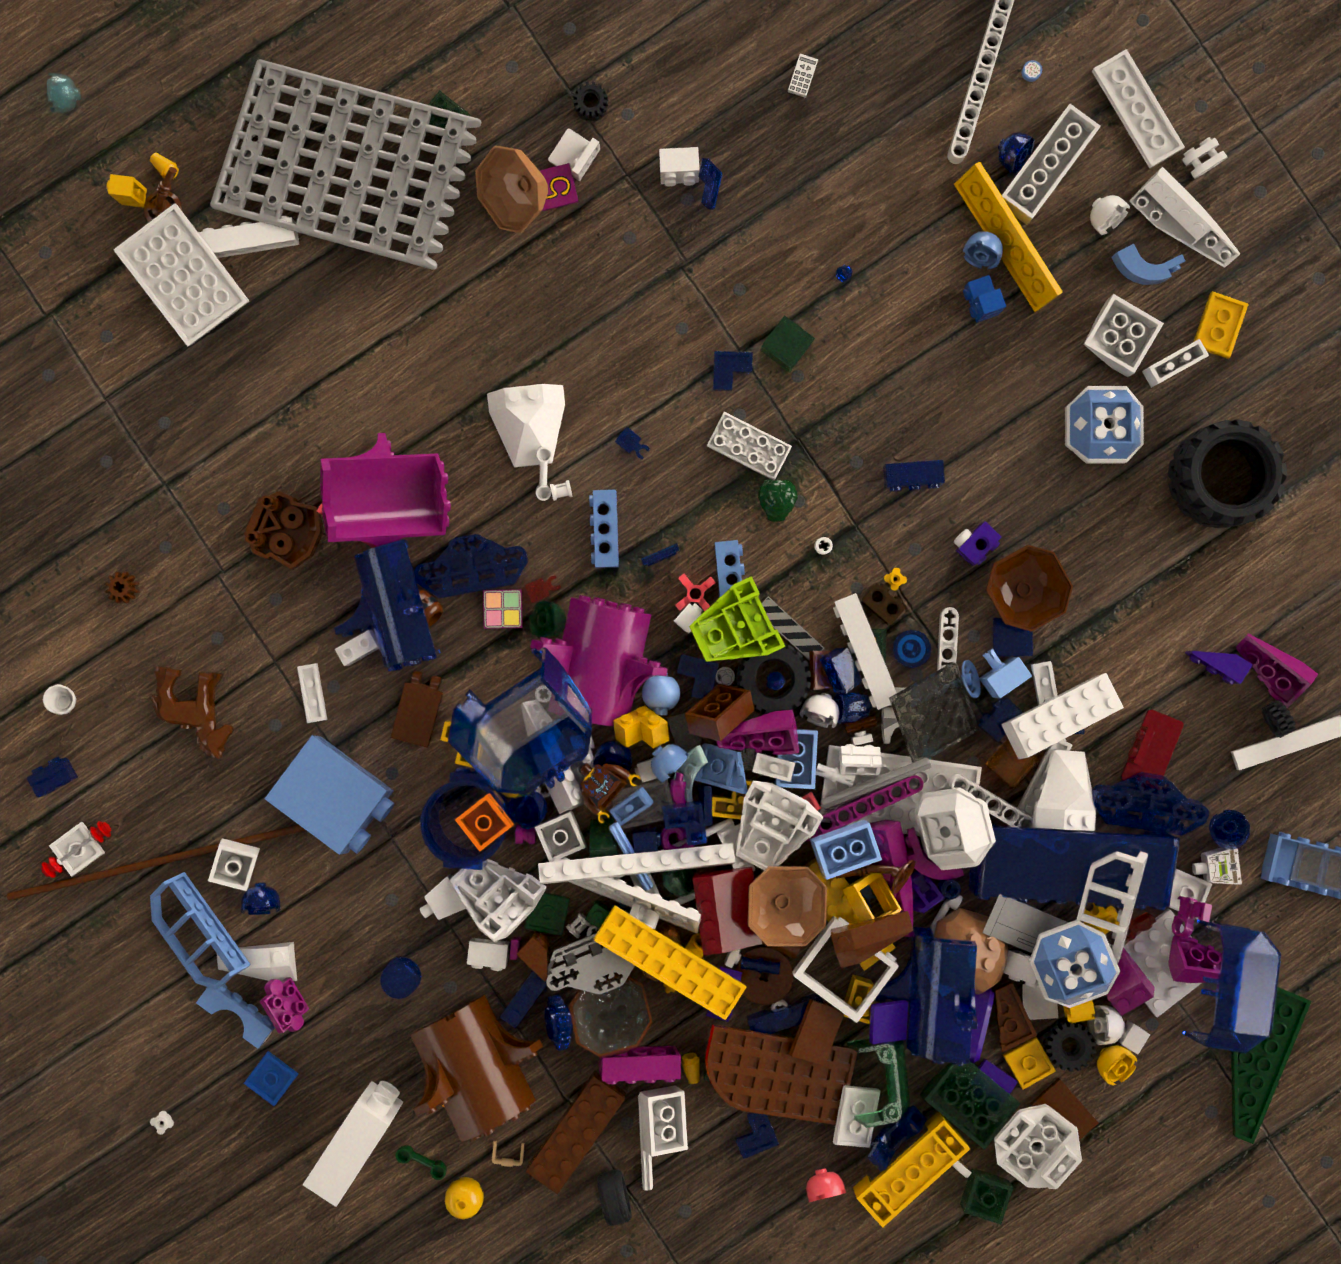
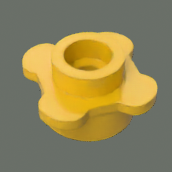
M893 568L890 574L884 576V581L895 591L898 590L901 584L907 582V578L900 573L899 568Z

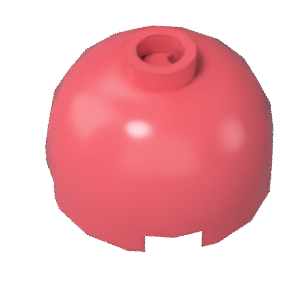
M826 1168L815 1171L816 1175L808 1180L806 1186L809 1202L846 1193L842 1178L835 1172H827Z

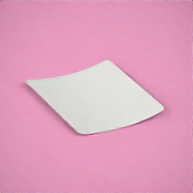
M1023 984V1006L1030 1020L1058 1018L1057 1003L1045 1000L1040 987L1033 988Z

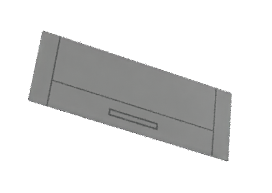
M999 894L983 933L1032 953L1040 933L1068 922Z

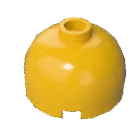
M1119 1045L1105 1047L1101 1050L1098 1057L1097 1069L1109 1085H1116L1114 1082L1119 1080L1122 1083L1132 1075L1136 1069L1134 1063L1135 1061L1137 1062V1058L1125 1047Z
M461 1177L453 1181L445 1194V1205L448 1212L458 1219H468L477 1214L484 1199V1193L480 1184L469 1177Z

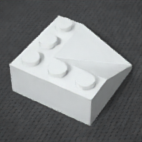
M1113 294L1107 299L1099 312L1083 345L1112 369L1129 377L1136 372L1164 323Z

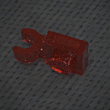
M1145 912L1130 921L1128 930L1131 933L1126 937V940H1134L1137 931L1149 930L1153 926L1152 924L1157 922L1154 916Z

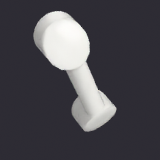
M544 446L540 447L536 452L537 458L540 461V479L535 492L537 498L542 501L548 500L551 496V490L547 485V463L552 458V452L548 447Z
M953 894L943 902L930 926V939L932 942L937 921L945 917L949 908L956 910L961 904L963 897L959 894Z

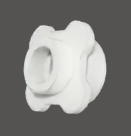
M166 1111L159 1112L156 1118L150 1120V1124L157 1129L158 1134H164L167 1128H171L174 1125L171 1116Z

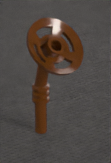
M174 167L169 168L164 180L160 181L156 192L152 193L145 201L144 215L148 222L153 220L149 215L150 210H152L155 216H158L171 206L166 200L168 196L174 200L175 204L182 211V204L179 198L172 192H169L177 172Z
M910 860L901 868L898 866L866 865L836 876V879L856 875L861 877L862 874L866 876V874L870 875V873L892 874L891 876L894 877L892 893L896 894L911 876L916 861Z

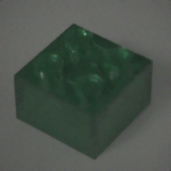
M784 315L762 344L760 351L791 373L814 343L815 338Z
M971 1168L972 1173L968 1177L960 1202L961 1208L964 1213L1001 1225L1013 1186L1008 1179Z

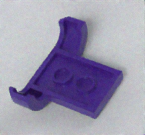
M989 988L979 995L974 994L972 1005L934 994L925 1034L963 1044L959 1060L970 1063L977 1062L981 1056L994 1001L993 990Z

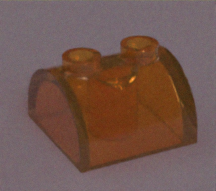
M1007 738L984 765L1012 790H1015L1040 761L1035 755L1018 759Z

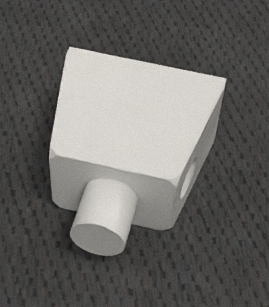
M451 874L445 877L424 897L427 904L420 908V912L425 918L434 913L437 919L440 920L466 909L450 884Z

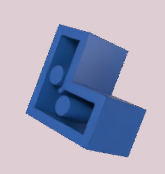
M990 275L970 281L964 286V297L966 300H969L971 306L970 314L972 318H975L976 323L998 316L1006 308L1000 288L994 289Z

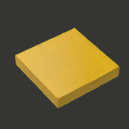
M1033 1037L1002 1054L1022 1090L1056 1072L1037 1037Z

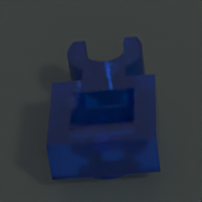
M628 427L615 440V443L629 454L634 450L636 456L641 460L644 457L640 455V450L650 451L647 445L639 444L642 438Z

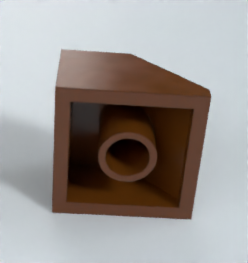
M535 931L519 948L516 955L540 978L546 981L550 963V943L544 933Z

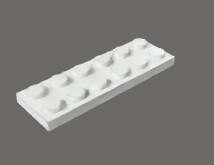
M1127 49L1093 68L1092 73L1149 168L1156 166L1185 148Z

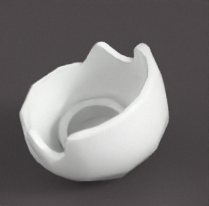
M58 684L49 687L44 692L42 699L45 708L57 715L70 713L76 704L74 692L70 688Z

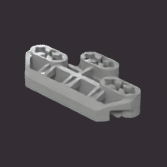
M595 933L554 950L548 966L546 983L548 988L554 991L568 986L595 994H603L622 986L635 965L609 949L602 948L593 939L596 935ZM590 945L593 955L589 953L582 957L576 958L575 955L589 950L588 946ZM564 956L568 965L562 964L552 969L554 961L557 963L563 961ZM572 969H574V971H579L577 977L571 975L568 976L567 979H561L558 985L556 982L552 983L554 976L556 977V979H558L564 975V973L562 972L564 970L565 975L570 974ZM615 972L619 975L622 974L621 981L615 978L611 980V986L609 987V981L605 982L602 988L595 986L598 979L600 982L606 981L607 977L605 975L609 974V979L614 977Z

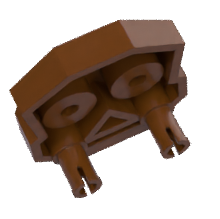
M280 491L270 496L265 495L259 498L244 532L245 540L250 544L252 553L269 560L274 558L292 570L314 556L324 532L321 514L317 512L318 507L298 503L297 498ZM292 514L296 516L294 521L290 520ZM272 521L275 525L274 527H270ZM283 541L284 546L280 548L279 542Z

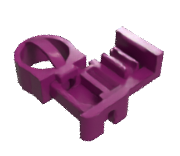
M1179 896L1177 899H1180L1178 915L1174 916L1172 932L1176 936L1188 938L1193 932L1195 917L1198 920L1209 922L1212 905L1198 902L1190 897ZM1184 922V931L1180 933V926Z

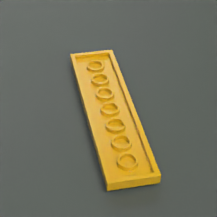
M981 162L974 164L954 185L982 230L995 234L1001 240L1003 245L1001 260L1034 312H1036L1063 292Z

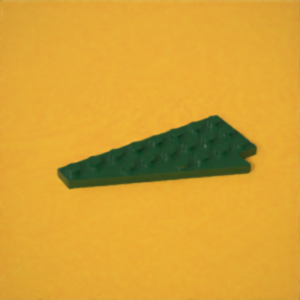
M1256 977L1248 995L1232 988L1230 990L1233 1135L1251 1144L1255 1142L1312 1002L1309 999Z

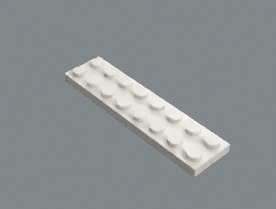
M556 857L554 862L566 861L570 859L563 857L562 859ZM605 877L568 881L630 907L633 906V903H636L644 909L656 912L660 916L659 919L694 933L699 931L701 914L697 910L690 907L688 909L681 907L678 902L673 900L666 901L656 893H646L641 887L626 885V882L621 879L614 880Z

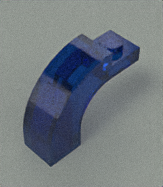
M914 1105L905 1109L878 1133L870 1145L872 1150L867 1158L880 1172L886 1170L896 1150L907 1139L920 1133L927 1119Z

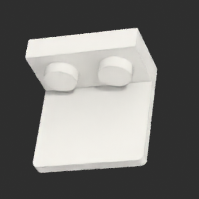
M567 129L548 158V161L555 166L570 163L573 177L580 181L600 151L599 141L592 138L589 142L571 129Z

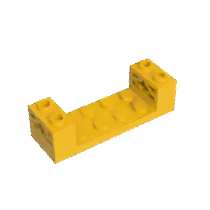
M937 1111L925 1122L928 1131L874 1180H871L866 1175L853 1187L857 1200L882 1228L970 1150L964 1138L940 1111Z

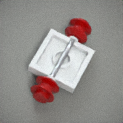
M98 821V827L91 826L90 831L83 822L73 827L49 845L57 858L49 857V863L42 862V873L46 877L55 878V872H63L64 866L71 877L75 876L105 853L98 842H103L104 836H111L110 826L106 822Z

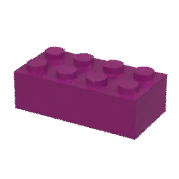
M676 1046L636 1047L619 1055L599 1058V1073L602 1082L606 1084H616L617 1081L633 1084L640 1080H644L646 1083H654L656 1080L675 1082V1079H681V1055Z

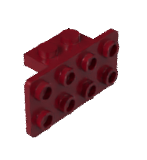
M1149 709L1146 712L1140 729L1136 733V740L1128 753V760L1121 774V779L1156 793L1184 723Z

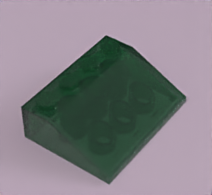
M961 1053L933 1077L920 1093V1096L984 1150L1021 1104Z

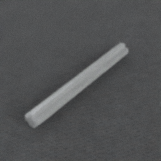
M928 758L921 759L821 799L824 809H829L930 769V761Z

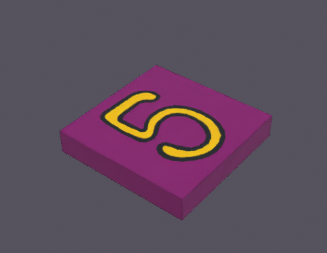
M570 163L540 170L548 184V194L542 212L579 202Z

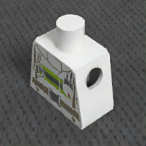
M1228 845L1201 853L1202 863L1192 864L1194 875L1203 874V878L1207 882L1242 884L1237 847Z

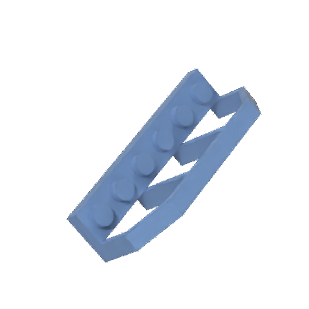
M185 872L164 881L150 895L152 922L195 983L218 989L234 975L251 965ZM168 886L187 911L171 928L162 918L160 894ZM190 917L207 939L191 956L188 955L174 935ZM210 945L230 971L220 981L203 976L194 963Z

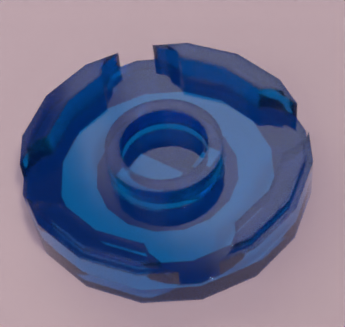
M904 631L893 642V655L897 662L904 667H919L929 659L931 644L927 636L920 631Z

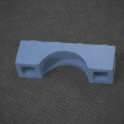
M226 984L218 989L207 987L196 1002V1004L210 1014L219 1010L235 1012L241 1018L244 1025L243 1038L257 1049L264 1044L275 1029L269 1016H263L258 1012L257 1007L244 1002L242 996L235 992L232 993L227 989Z

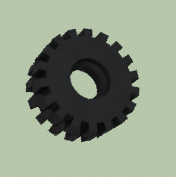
M1061 1019V1023L1055 1021V1026L1052 1027L1050 1025L1048 1027L1049 1033L1045 1032L1044 1034L1046 1040H1043V1045L1046 1047L1044 1051L1048 1058L1064 1071L1066 1069L1069 1072H1074V1069L1080 1071L1082 1070L1080 1067L1082 1065L1086 1068L1088 1066L1086 1062L1088 1060L1092 1062L1094 1059L1091 1054L1096 1053V1050L1093 1048V1046H1096V1042L1092 1039L1094 1038L1092 1033L1080 1022L1071 1023L1066 1019ZM1067 1037L1074 1038L1076 1041V1047L1070 1052L1064 1051L1062 1048V1042Z

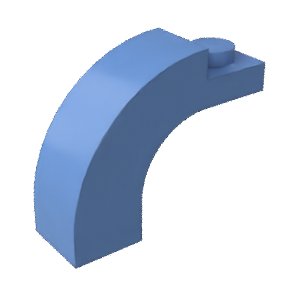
M1134 244L1116 252L1111 257L1117 269L1127 279L1143 285L1165 282L1172 277V273L1181 269L1180 265L1185 262L1181 254L1163 264H1150L1142 259Z

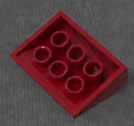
M752 867L694 874L693 884L697 911L701 914L699 928L703 955L726 953L763 944L762 940L748 926L749 885L754 881Z

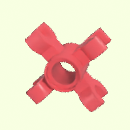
M682 574L678 579L687 589V596L675 606L681 611L689 603L693 602L698 603L705 612L710 605L703 598L704 592L716 582L710 577L700 586L693 585L688 577ZM692 589H698L701 592L699 599H692L690 597Z

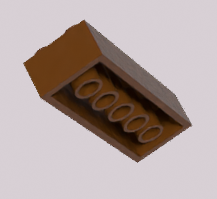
M594 1070L530 1160L526 1172L558 1194L625 1100L626 1092L615 1084L602 1082L600 1073Z

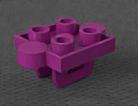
M291 977L285 978L282 982L278 979H270L265 984L267 995L260 1000L261 1005L278 1033H284L287 1029L290 1032L299 1030L304 1024L302 1015L309 1010V1007Z

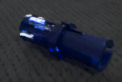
M742 956L741 969L758 971L759 974L764 972L779 975L781 962Z

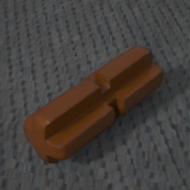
M875 715L844 723L847 733L878 725Z

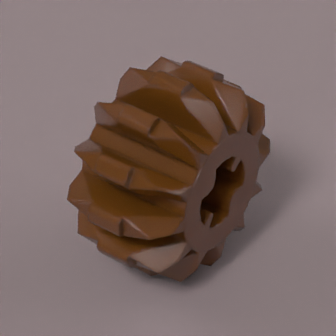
M125 571L122 574L115 572V577L110 575L109 580L111 582L105 583L106 586H109V589L105 590L106 593L110 594L109 599L115 600L119 604L122 601L129 603V598L132 600L136 599L133 593H139L140 591L135 589V586L139 585V582H133L135 576H129V573ZM121 584L124 585V589L122 588L123 591L120 590V586L122 587Z

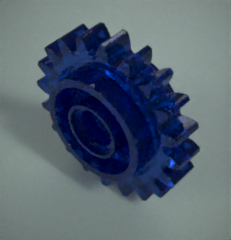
M550 996L547 1001L548 1006L544 1012L546 1031L549 1039H551V1042H553L558 1051L566 1050L569 1048L570 1039L573 1035L571 1014L561 996Z

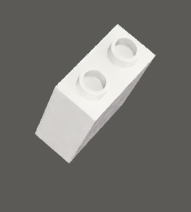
M373 1081L370 1082L303 1183V1186L337 1207L403 1104V1101L397 1098L400 1092L396 1087L386 1081H380L378 1085Z

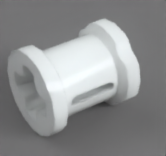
M569 480L562 484H550L554 501L565 496L573 497Z
M580 912L571 925L568 924L566 926L576 938L580 937V933L587 926L590 927L592 925L585 920L586 916Z

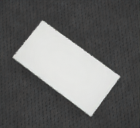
M726 412L720 418L707 444V447L775 481L792 447Z

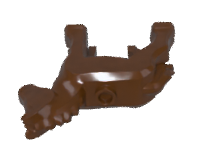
M156 666V692L158 695L151 696L156 716L167 723L180 724V728L192 729V726L196 727L197 743L200 744L199 747L203 750V753L206 752L207 756H212L213 758H223L224 745L234 731L233 726L230 724H225L221 728L216 729L215 690L223 674L199 672L197 700L178 701L173 694V686L176 679L181 676L182 670Z

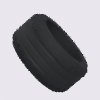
M615 1169L599 1174L597 1186L606 1223L609 1226H615L629 1222L632 1218L622 1171Z

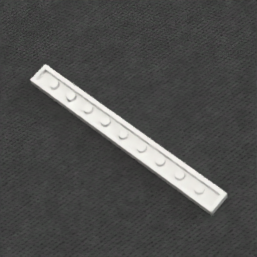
M733 843L538 863L540 884L729 865L735 864Z

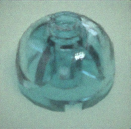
M49 73L48 75L52 79H47L48 102H53V107H50L51 112L67 113L72 111L76 107L77 100H81L80 88H76L74 81L65 74Z

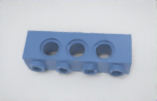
M593 490V495H589L590 507H593L594 513L590 514V526H594V533L591 534V545H595V553H591V563L595 564V568H619L617 491ZM606 505L609 508L606 515L598 513L600 506ZM606 524L609 526L607 534L599 533L601 525ZM607 543L610 545L608 553L603 554L599 551L601 544Z
M738 540L714 543L719 598L733 586L726 582L728 575H735L737 578L736 583L742 581L741 575H745L744 563L740 564V556H743L742 544L738 545ZM726 556H733L735 564L732 566L726 565L724 562Z

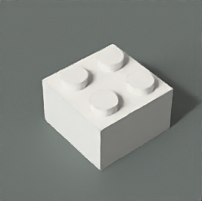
M698 147L659 149L661 184L675 186L678 183H684V185L689 186L699 182Z
M572 810L535 826L549 862H554L556 857L563 858L587 846Z
M222 838L208 881L247 891L260 848Z

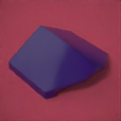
M918 871L911 874L913 911L925 913L942 901L944 896L929 877Z

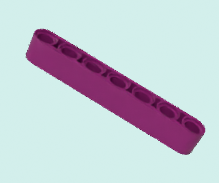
M912 775L821 814L823 819L827 818L830 820V826L822 828L819 825L811 838L839 829L920 792L924 786L922 778ZM916 778L918 785L912 789L909 786V782L911 779ZM899 786L901 792L898 796L894 797L891 791L894 787ZM881 794L883 801L877 805L874 803V797ZM863 802L866 806L865 810L857 812V804ZM847 811V819L839 820V812Z

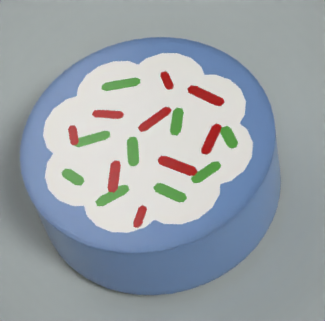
M1034 60L1028 61L1022 68V76L1029 82L1036 81L1042 73V66Z

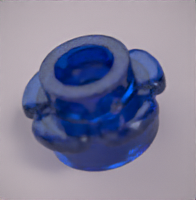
M773 672L768 675V682L766 684L768 688L779 690L786 681L781 673Z

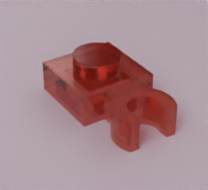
M557 576L549 577L547 582L540 578L525 585L532 603L550 596L548 590H559L561 588V585L552 586V580L557 579Z

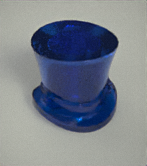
M394 958L387 964L381 974V987L392 998H406L420 985L421 971L418 965L409 958Z

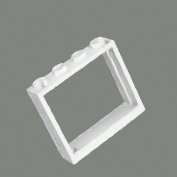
M833 916L794 968L792 974L857 1023L899 965L895 961L897 958L888 951L886 954L882 951L875 954L888 967L857 1009L851 1007L804 971L831 936V929L849 925V922L841 917L837 919Z

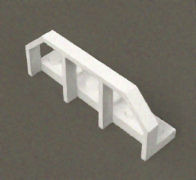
M1116 851L1091 864L1077 920L1080 922L1084 921L1113 931L1112 939H1115L1114 945L1110 944V948L1117 964L1121 958L1148 857L1147 853L1141 851L1138 857ZM1114 859L1130 863V868L1134 870L1133 874H1129L1126 886L1129 887L1128 893L1092 882L1095 868ZM1090 889L1121 899L1124 908L1119 910L1116 921L1120 922L1119 925L1084 914Z

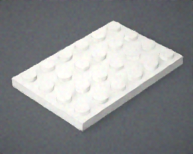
M177 204L170 206L113 249L187 346H191L250 302Z

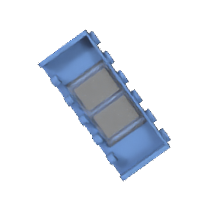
M1279 832L1278 835L1270 834L1261 870V879L1341 899V847L1335 846V849L1328 848L1329 844L1316 841V845L1310 844V839L1298 837L1297 840L1290 839V834Z

